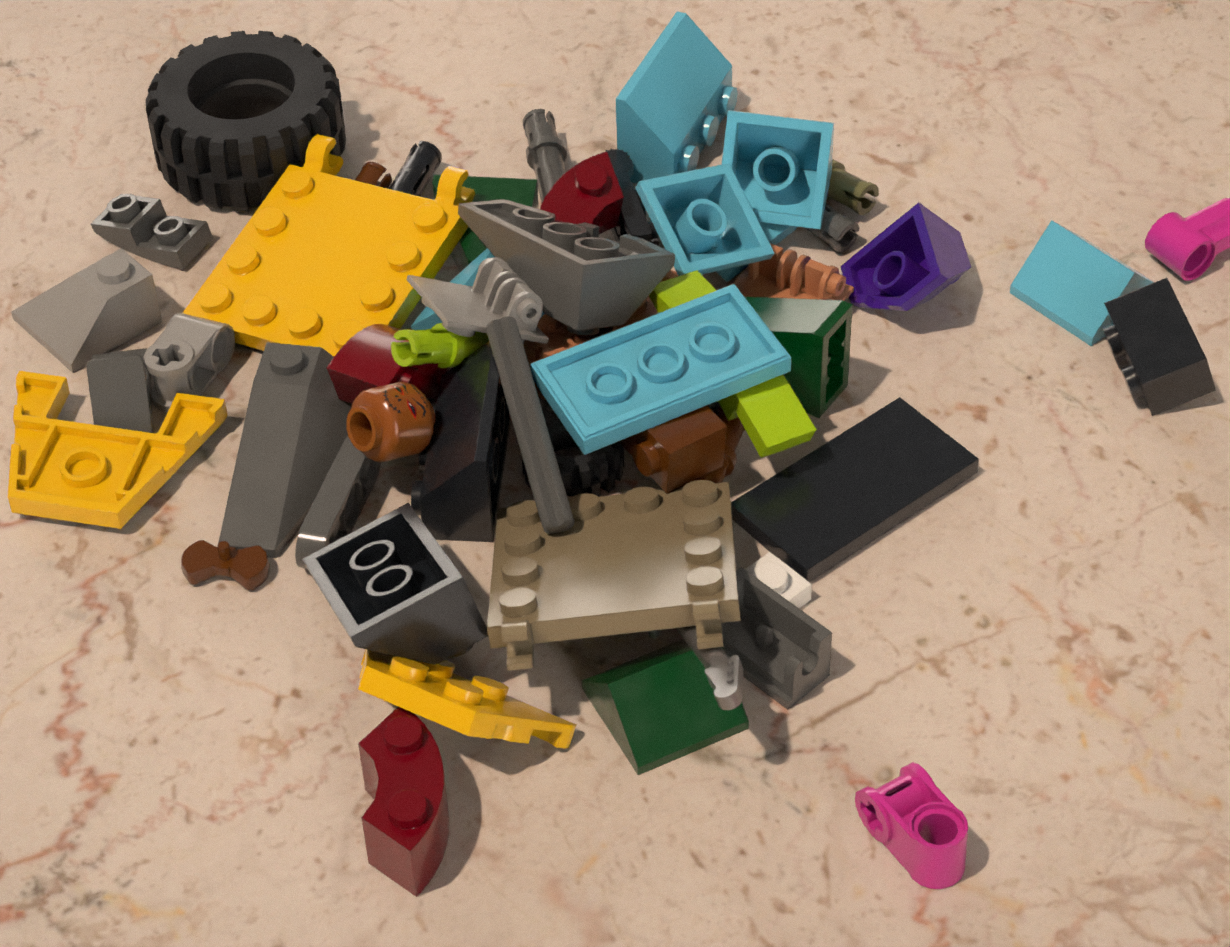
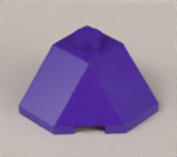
M919 202L840 266L842 275L846 277V284L854 287V291L849 296V301L857 307L909 311L933 299L972 268L961 233Z

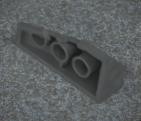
M500 199L459 203L458 215L492 254L503 259L513 272L517 273L529 288L541 298L543 302L542 311L546 315L567 325V331L574 334L596 335L600 333V328L624 325L675 263L674 253L642 238L625 234L620 236V243L600 238V226L586 222L581 224L555 222L554 213L509 200Z
M266 343L251 389L219 542L227 541L229 546L236 548V550L259 545L266 552L267 557L277 558L300 529L344 440L348 436L346 419L352 407L351 403L338 398L326 368L334 356L322 347Z

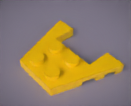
M19 371L16 376L17 405H14L13 414L15 438L14 444H11L8 500L11 511L17 514L121 529L224 423L228 415L225 399L176 393L159 432L149 433L58 420L57 418L70 394L67 378Z

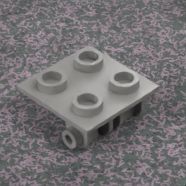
M492 257L483 260L479 265L473 286L413 275L407 276L406 280L422 297V303L431 308L443 321L442 326L452 333L472 337L476 331L487 333V324L492 320L513 317L517 322L523 344L525 340L548 343L549 338L537 327L543 310L541 298L501 258Z

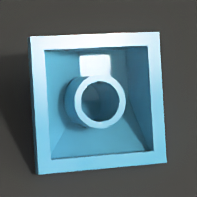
M729 163L639 181L635 186L665 249L675 254L674 268L678 276L696 270L701 275L768 260L775 254Z

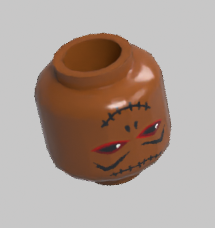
M397 382L360 392L354 399L351 410L348 413L346 429L350 441L357 450L361 451L368 459L382 463L421 453L430 443L434 431L435 413L426 396L415 385L407 382Z

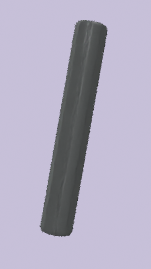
M513 317L492 320L487 324L486 331L541 524L547 534L567 531L574 526L575 521L517 322Z

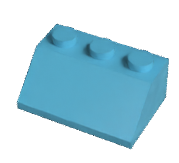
M678 11L675 13L616 97L617 148L630 155L634 165L633 175L630 177V180L634 184L643 180L695 170L702 150L705 146L713 144L719 124L727 116L728 110L734 111L738 91L737 88L732 87L731 63L686 13Z

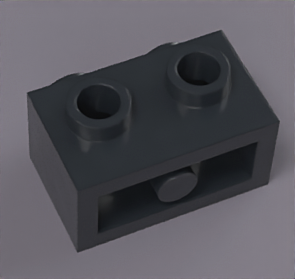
M1167 277L1104 303L1111 325L1102 328L1107 344L1114 359L1125 356L1128 366L1121 368V372L1133 400L1141 396L1144 397L1152 416L1216 391L1207 358Z

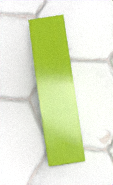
M696 270L660 282L649 294V297L657 312L661 313L717 290ZM784 375L718 401L728 421L739 417L760 458L810 441L817 430Z

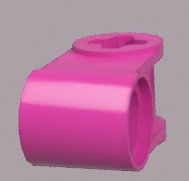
M912 762L902 767L899 777L876 789L867 786L856 792L855 804L864 826L877 841L883 843L907 870L914 881L930 889H944L955 885L962 878L966 865L967 819L963 812L956 808L940 791L923 767Z

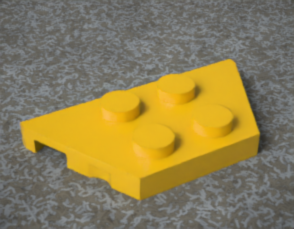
M365 649L361 661L362 668L358 690L466 736L486 739L497 738L510 742L529 744L532 735L547 741L557 748L566 749L570 746L577 724L507 696L509 687L501 682L482 676H473L471 681L453 673L455 665L448 660L433 665Z

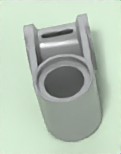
M176 313L171 317L166 329L144 354L145 368L153 375L154 386L151 390L152 402L158 410L167 413L176 393L203 395L219 372L223 371L231 360L235 345L233 327L226 323L184 313Z

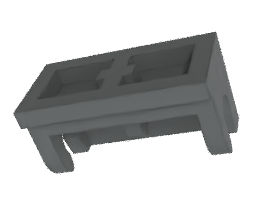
M741 567L737 570L741 621L722 623L723 650L729 657L733 655L739 656L744 669V678L789 710L830 676L832 632Z

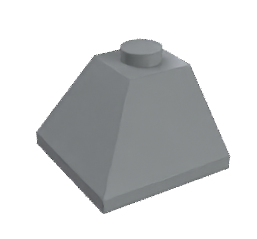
M122 248L11 311L13 320L72 373L85 367L87 362L92 360V355L109 353L162 322L153 275Z

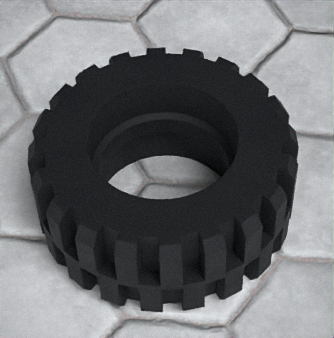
M245 31L231 32V36L218 38L215 35L205 38L203 44L196 47L190 44L180 50L178 58L170 57L162 65L159 74L156 73L148 88V96L145 99L146 113L158 170L162 172L164 180L176 191H180V194L195 203L203 200V203L209 208L221 210L223 206H229L234 211H249V207L260 206L290 164L299 167L304 166L308 144L317 134L335 138L337 143L329 154L341 157L346 146L340 85L334 67L317 49L308 43L302 46V43L297 38L286 34L281 38L275 37L273 32L258 31V34H246Z

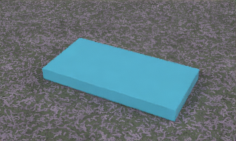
M732 284L530 364L535 384L582 453L586 455L790 372L791 356L735 284Z

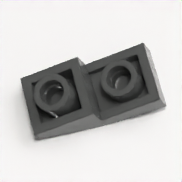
M120 194L113 198L107 204V208L91 223L92 229L96 234L116 246L150 261L184 269L213 239L207 221L167 216L160 199L135 196L133 194Z

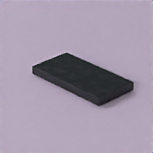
M899 397L732 501L733 521L769 552L810 582L978 472L979 458Z

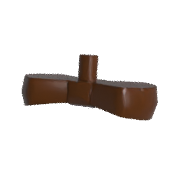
M199 540L183 552L181 569L191 585H196L214 576H226L233 578L246 590H253L267 580L270 562L266 552L259 545L236 550V548L230 547L227 541L219 542L216 547L204 540Z

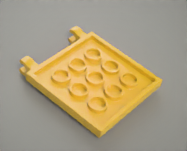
M315 135L308 144L304 166L299 167L290 164L183 313L229 324L233 327L235 333V343L264 351L266 343L269 342L322 347L332 356H335L351 337L365 327L374 324H387L401 329L421 299V296L406 280L407 276L413 275L434 279L469 227L458 215L459 203L472 202L475 196L474 189L462 187L469 175L468 170L448 166L441 174L437 187V196L435 200L335 176L340 171L344 162L342 157L329 154L337 142L332 137Z

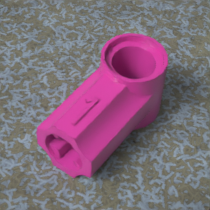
M1223 198L1186 218L1176 212L1165 214L1152 225L1147 233L1145 248L1183 280L1191 281L1198 278L1210 267L1217 254L1230 248V198Z

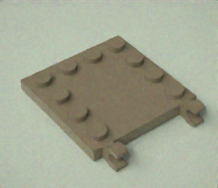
M697 480L687 483L668 494L663 489L656 490L652 487H637L627 491L625 494L601 497L589 493L574 495L568 498L575 521L574 526L567 531L557 534H547L544 531L536 503L533 500H523L513 503L506 508H498L487 632L490 649L507 647V671L533 668L534 644L696 626L698 650L723 647L722 623L741 621L729 482L714 483L709 480Z

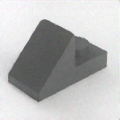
M147 348L92 355V360L87 362L86 369L94 425L154 433L151 374L146 370L144 363V354Z

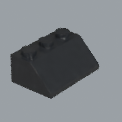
M488 341L462 360L456 367L443 374L440 380L437 399H428L435 413L434 431L429 445L419 453V471L424 473L423 481H413L411 507L417 515H421L422 522L435 540L493 542L511 416L491 345Z
M409 503L302 559L355 647L436 665L447 658H454L465 654L475 643L488 637L487 626L463 576Z

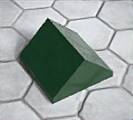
M684 639L582 680L583 691L637 775H641L749 729V720L742 702L732 710H722L719 708L714 696V689L709 684L705 674L706 668Z

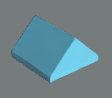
M728 110L722 164H730L759 222L821 229L832 174L834 123Z
M1051 220L1011 283L1010 294L1088 345L1093 346L1105 337L1102 328L1111 325L1104 303L1152 284L1154 281L1082 236Z

